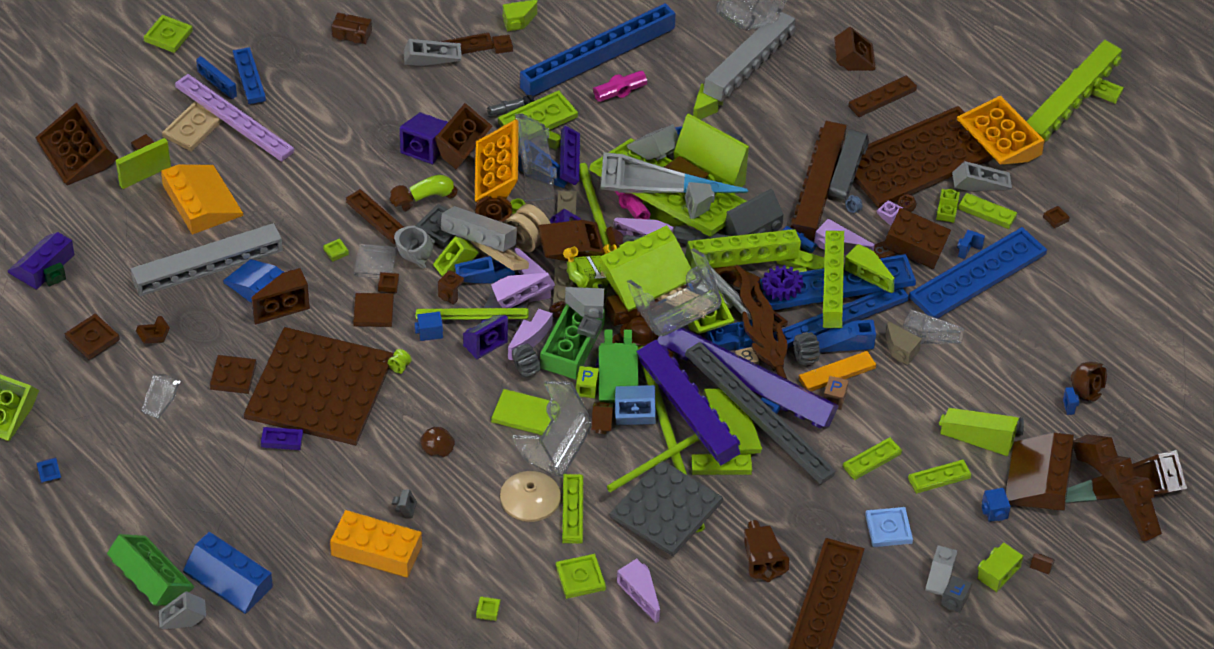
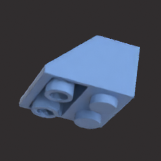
M655 385L616 386L615 417L617 425L656 424Z

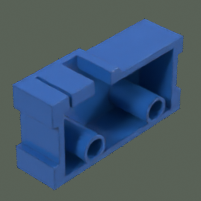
M743 321L705 332V339L729 351L752 347V343H755L747 335Z

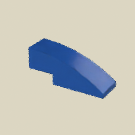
M491 256L455 264L456 274L463 277L464 282L495 283L507 276L516 275L515 270L513 271L499 261L493 260Z

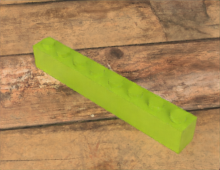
M1104 40L1026 121L1045 142L1049 140L1054 130L1057 131L1064 120L1069 119L1072 111L1078 109L1082 101L1091 95L1092 89L1094 87L1098 88L1102 79L1108 77L1115 66H1119L1122 61V49Z

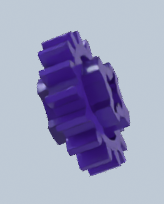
M783 265L782 268L776 266L775 270L769 268V273L765 272L762 278L763 291H766L767 296L772 295V299L779 297L780 301L783 298L790 300V296L796 298L797 293H801V288H803V276L799 275V270L793 271V267L786 269V265Z

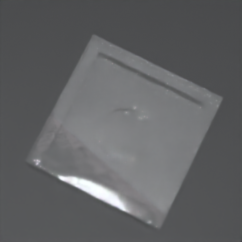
M359 244L354 276L379 278L380 272L393 273L397 247Z

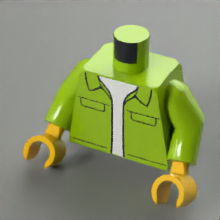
M609 244L603 247L604 255L617 249V246L614 244L609 250ZM577 247L565 249L563 255L568 259L566 271L569 279L576 283L579 288L604 289V295H606V287L609 281L601 276V256L575 257L578 255Z

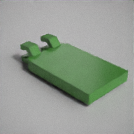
M605 330L604 343H601V346H599V402L615 403L616 386H638V346H636V343H632V330H624V343H612V330Z

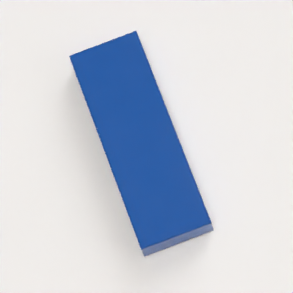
M202 56L196 59L198 73L230 99L237 97L236 84Z

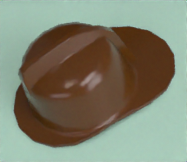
M635 317L627 324L622 325L620 329V335L623 339L624 330H632V343H636L637 346H646L652 341L658 340L660 335L655 325L644 317Z

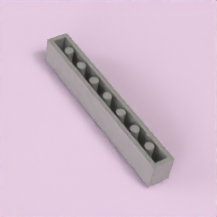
M777 10L705 79L703 93L719 101L730 96L732 91L736 87L738 88L745 78L747 79L754 70L758 69L763 61L768 59L772 52L774 53L781 44L785 43L789 36L794 34L796 18Z
M274 223L130 268L132 281L141 297L244 264L250 259L256 260L282 252V238Z

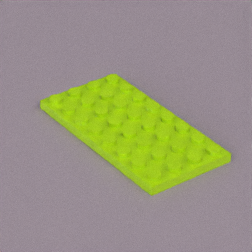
M632 138L608 152L623 154L660 167H664L672 161L667 157L657 161L656 158L650 160L643 158L627 148L629 143L635 141ZM603 156L591 163L589 168L590 171L600 177L602 175ZM632 193L641 198V200L654 205L657 209L665 211L672 217L685 222L688 226L694 227L710 237L726 226L727 211L746 202V200L733 193H715L714 202L710 204L709 210L695 219H690L685 200L686 193Z

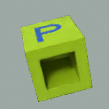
M579 367L576 396L595 399L599 381V368Z

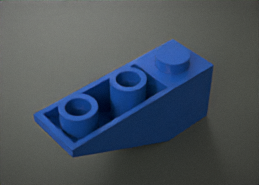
M852 321L842 325V328H834L816 335L820 347L819 352L874 349L876 339L874 321Z

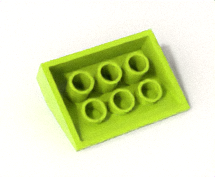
M688 113L674 150V159L679 156L708 173V180L737 187H743L746 184L749 146Z
M667 225L600 257L601 271L628 312L695 280V275L676 237Z
M0 374V438L10 441L31 411L39 390L31 385Z

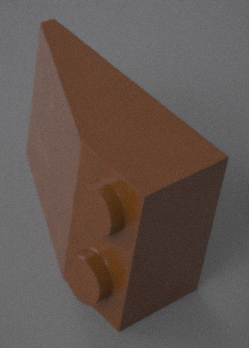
M301 268L281 273L251 297L255 325L310 309L308 283Z

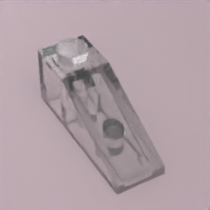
M910 310L902 327L922 338L921 344L962 343L965 328L914 310Z

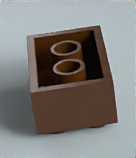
M899 208L882 247L900 255L906 254L907 258L934 269L951 229Z

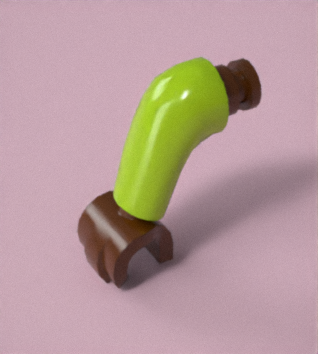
M439 174L428 177L409 187L410 191L404 185L394 187L390 191V201L395 207L401 206L403 211L406 212L413 206V199L417 202L431 195L446 196L451 199L456 196L458 190L454 186L452 179Z

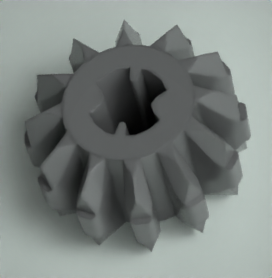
M812 332L796 335L793 341L796 360L801 365H810L818 362L820 347L816 335Z
M526 343L513 349L512 359L523 377L533 376L540 371V362L532 346Z

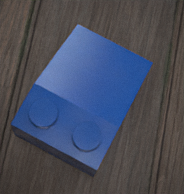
M250 259L225 278L223 283L252 303L251 297L281 273H284V271L277 266Z

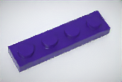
M564 126L561 129L560 178L565 182L576 185L579 182L580 133Z

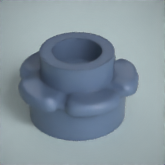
M851 195L845 202L846 209L851 213L862 210V200L858 196Z

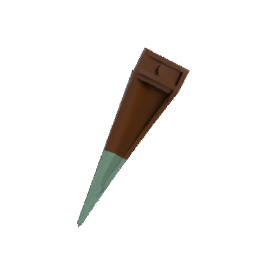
M1177 450L1157 454L1132 464L1137 477L1149 478L1154 496L1187 489ZM1102 475L1069 487L1066 503L1119 499L1121 497L1111 483Z

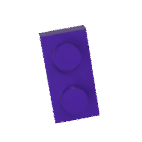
M263 427L261 448L301 450L303 430Z

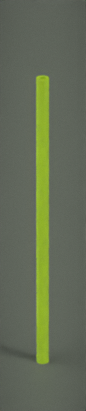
M696 434L691 435L607 485V490L613 492L700 439Z

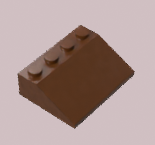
M77 102L35 137L66 185L99 173L118 159V156L89 112Z
M1050 433L1014 441L1006 495L1010 505L1065 511L1074 435Z

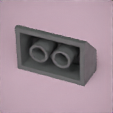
M769 189L727 211L725 235L738 236L778 231L783 225L784 214L774 191Z

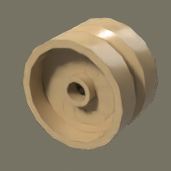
M525 204L515 214L506 219L504 223L517 227L515 246L524 252H533L542 242L538 226L550 224V221L539 208L531 204Z

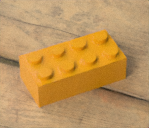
M345 510L330 540L331 556L408 578L422 548V532Z

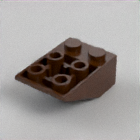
M574 220L538 226L546 258L568 261L564 257L563 252L565 249L574 246L578 249V255L575 257L602 256L604 254L597 222Z

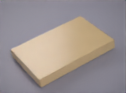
M194 101L162 132V137L189 151H193L223 120Z

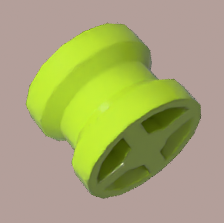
M397 349L393 354L394 357H390L387 364H389L391 370L401 374L405 371L406 366L411 363L412 358L405 350Z

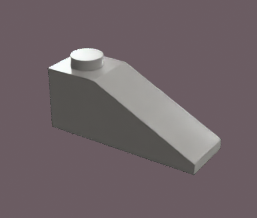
M409 39L404 48L405 65L426 66L456 62L462 59L460 43Z
M966 161L952 172L954 187L966 191L1012 189L1009 172Z

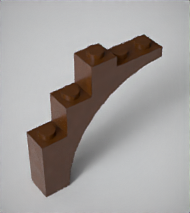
M1087 434L1075 439L1073 448L1077 460L1086 462L1094 467L1115 488L1133 518L1141 541H1148L1161 535V528L1151 500L1155 496L1149 478L1137 477L1131 458L1117 455L1112 437Z

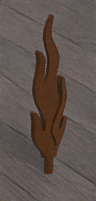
M735 265L734 268L742 279L740 299L752 318L751 326L747 313H742L744 329L747 335L755 342L752 343V349L763 362L768 364L773 371H776L777 375L787 379L783 369L787 352V340L783 334L781 324H777V342L773 337L774 312L772 306L760 291L759 283H755L754 294L761 308L755 303L751 296L747 273L740 266Z

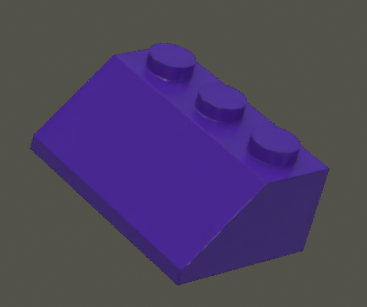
M59 232L45 236L8 270V273L37 290L45 283L43 269L60 262L64 265L75 255L72 240Z

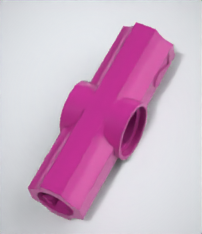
M643 70L624 77L617 74L609 82L593 88L595 99L597 102H601L615 96L624 98L630 94L631 90L647 85L646 75Z
M615 191L619 197L621 208L628 209L634 219L650 218L651 213L641 198L632 193H619V191Z

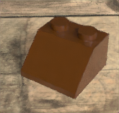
M851 26L834 37L836 61L839 66H843L848 71H873L876 69L873 44Z

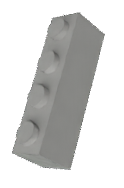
M456 206L442 213L441 230L502 252L516 245L517 227Z

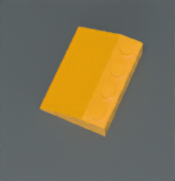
M1001 95L957 116V120L1000 165L1029 162L1043 153L1044 139Z
M517 119L476 141L475 202L486 196H491V198L501 196L507 199L518 181Z
M175 165L161 170L163 187L192 235L244 216L214 165Z

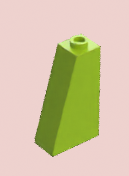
M948 408L946 415L942 414L939 425L942 426L940 434L1008 456L1014 443L1019 418Z

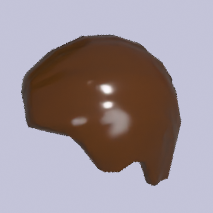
M442 427L427 429L421 436L420 441L421 448L430 456L437 454L445 457L451 453L455 445L454 438Z

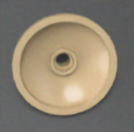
M524 471L511 476L505 481L500 492V500L504 510L513 518L526 522L540 521L551 516L557 510L561 497L557 483L550 476L537 471Z

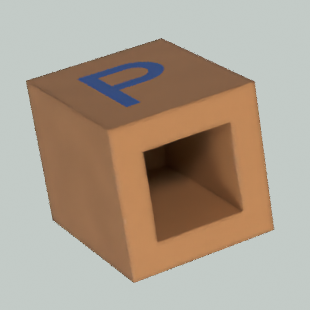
M830 376L823 398L839 405L838 409L841 410L847 394L849 380Z

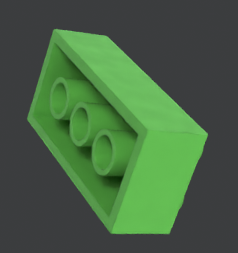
M566 304L540 353V368L577 379L579 367L584 365L604 326L605 310L603 309V319H598L602 321V327L596 339L577 334V329L583 317Z

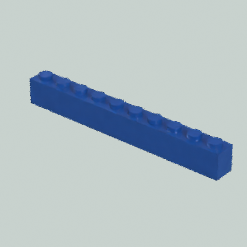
M664 3L520 72V88L527 95H537L675 29L676 13Z

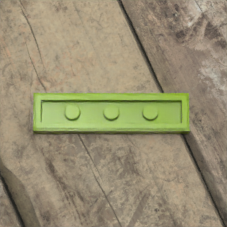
M563 474L562 543L583 544V474Z

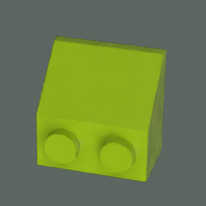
M719 291L702 296L713 301L704 319L683 310V317L689 329L698 334L734 323V319Z

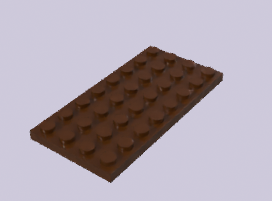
M956 106L869 143L866 153L862 154L854 180L874 204L880 208L888 200L895 202L903 195H911L952 177V172L964 161L980 165L994 158L957 120V116L965 112L959 106Z

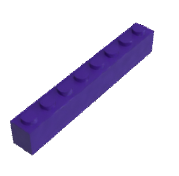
M654 340L637 350L642 366L721 466L741 454L739 450L740 441L736 435L730 434L728 425L724 421L721 422L719 420L720 417L717 411L709 407L706 397L704 395L700 396L694 382L690 383L687 373L678 368L679 364L674 357L670 358L664 344L660 345L657 340Z

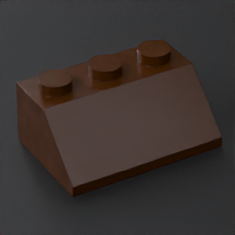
M464 103L435 137L442 158L457 170L476 147V141L483 138L493 126Z

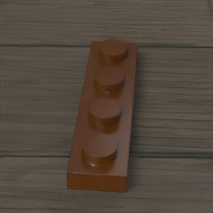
M906 75L849 101L848 107L858 117H861L915 92L917 85Z
M361 189L346 197V203L390 242L395 244L394 234L399 229L404 228L403 225Z

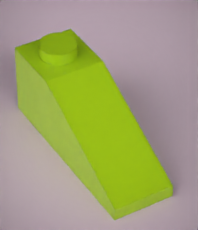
M857 244L845 256L846 271L890 293L894 292L895 278L874 251Z

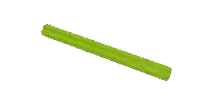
M528 308L416 309L415 313L416 319L417 314L440 312L442 320H485L494 315H506L508 319L529 318Z

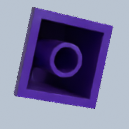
M418 113L399 128L400 152L433 165L440 155L435 137L448 122L431 115Z

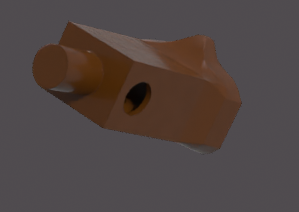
M757 520L750 521L747 525L748 529H744V546L748 557L749 576L754 579H763L766 582H771L775 577L789 570V557L781 549L770 525L761 527Z

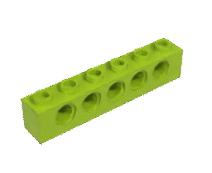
M795 229L687 241L685 257L692 270L704 269L707 265L717 268L797 259L801 240Z
M825 231L823 328H842L844 231Z

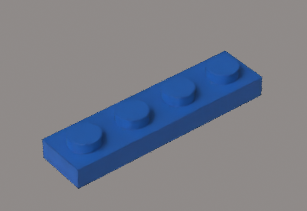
M250 47L233 50V57L248 104L266 101Z

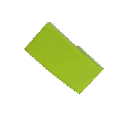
M942 189L936 220L955 222L960 192L953 189Z

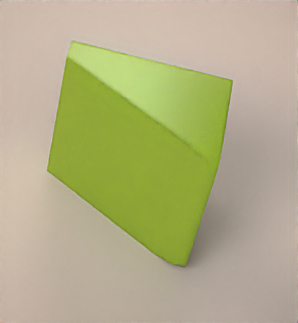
M548 130L540 135V144L557 150L561 144V135Z

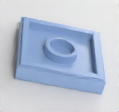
M905 507L866 510L865 516L872 547L913 543Z

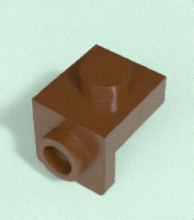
M449 270L438 281V296L442 300L454 305L458 301V287L464 282V278Z
M158 316L155 324L138 325L136 333L144 344L162 343L165 341L170 327L162 316Z

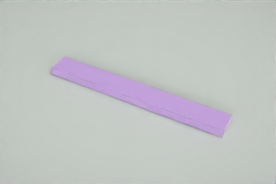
M187 74L175 83L177 89L281 162L294 153V148L191 75Z

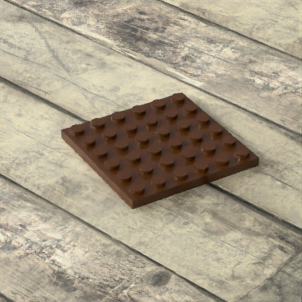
M284 327L244 412V419L286 429H300L305 434L357 446L389 371L387 361L390 357H394V353Z

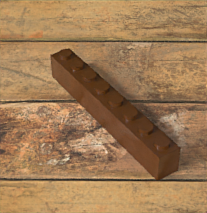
M825 121L824 128L820 127L818 135L820 140H816L814 148L816 153L813 152L811 156V163L813 164L808 166L807 176L809 177L804 179L803 189L805 190L800 192L799 202L801 203L796 205V218H792L791 228L800 234L803 233L804 237L812 241L815 240V232L819 228L829 187L845 140L847 128L845 124Z

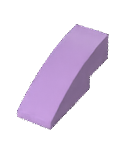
M538 309L531 322L523 320L508 346L509 360H513L512 351L517 346L528 343L534 347L545 337L552 327L553 313Z

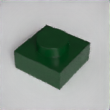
M61 262L43 269L45 282L49 287L66 280L64 266Z

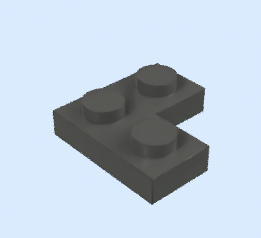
M437 204L415 226L423 229L437 244L445 248L456 235L441 230L442 213L448 209Z

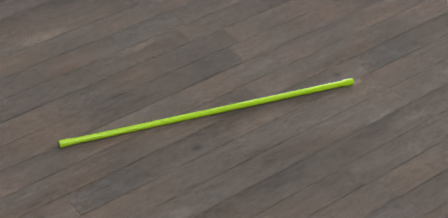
M580 163V180L583 183L594 220L597 222L602 245L604 247L609 244L610 250L611 245L606 233L607 227L591 181L588 166L586 163ZM642 366L647 384L655 385L656 412L669 449L675 446L677 442L658 385ZM678 452L671 457L674 468L687 475L681 454ZM704 523L696 531L697 533L702 532L705 529Z

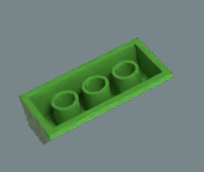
M119 534L107 552L113 564L120 567L125 572L124 575L137 585V589L145 593L150 603L155 606L168 605L181 594L190 592L195 587L147 536Z

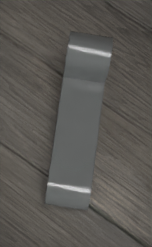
M849 129L829 187L828 196L847 200L862 154H865L868 148V134Z

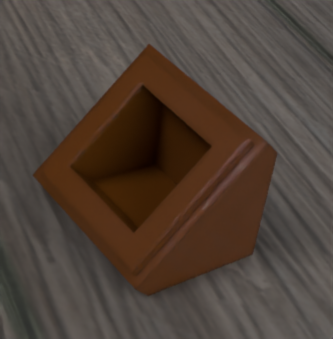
M1035 553L1030 568L1049 575L1055 560L1040 553Z

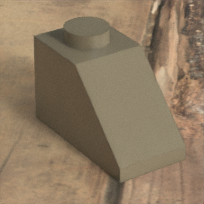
M891 322L887 323L885 337L891 356L909 365L920 351L922 338Z

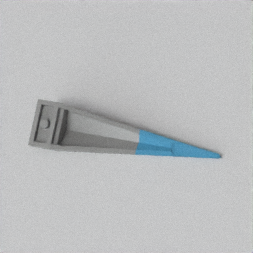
M603 153L601 190L619 191V193H686L688 182L710 184L714 193L748 192L746 188L688 175L623 154Z

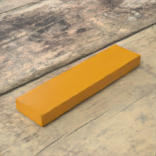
M868 351L800 374L798 379L805 389L814 391L827 386L830 376L848 379L876 369V363Z

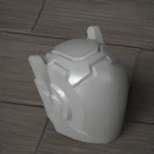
M415 225L396 231L394 239L401 257L425 269V262L432 253L435 240L423 229Z

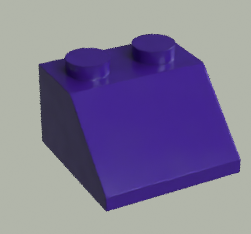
M494 315L489 319L483 320L475 327L467 329L463 333V346L476 359H479L508 342V317L506 315Z

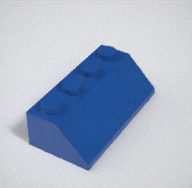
M208 532L195 544L183 569L185 574L245 614L273 587L271 572L211 532Z

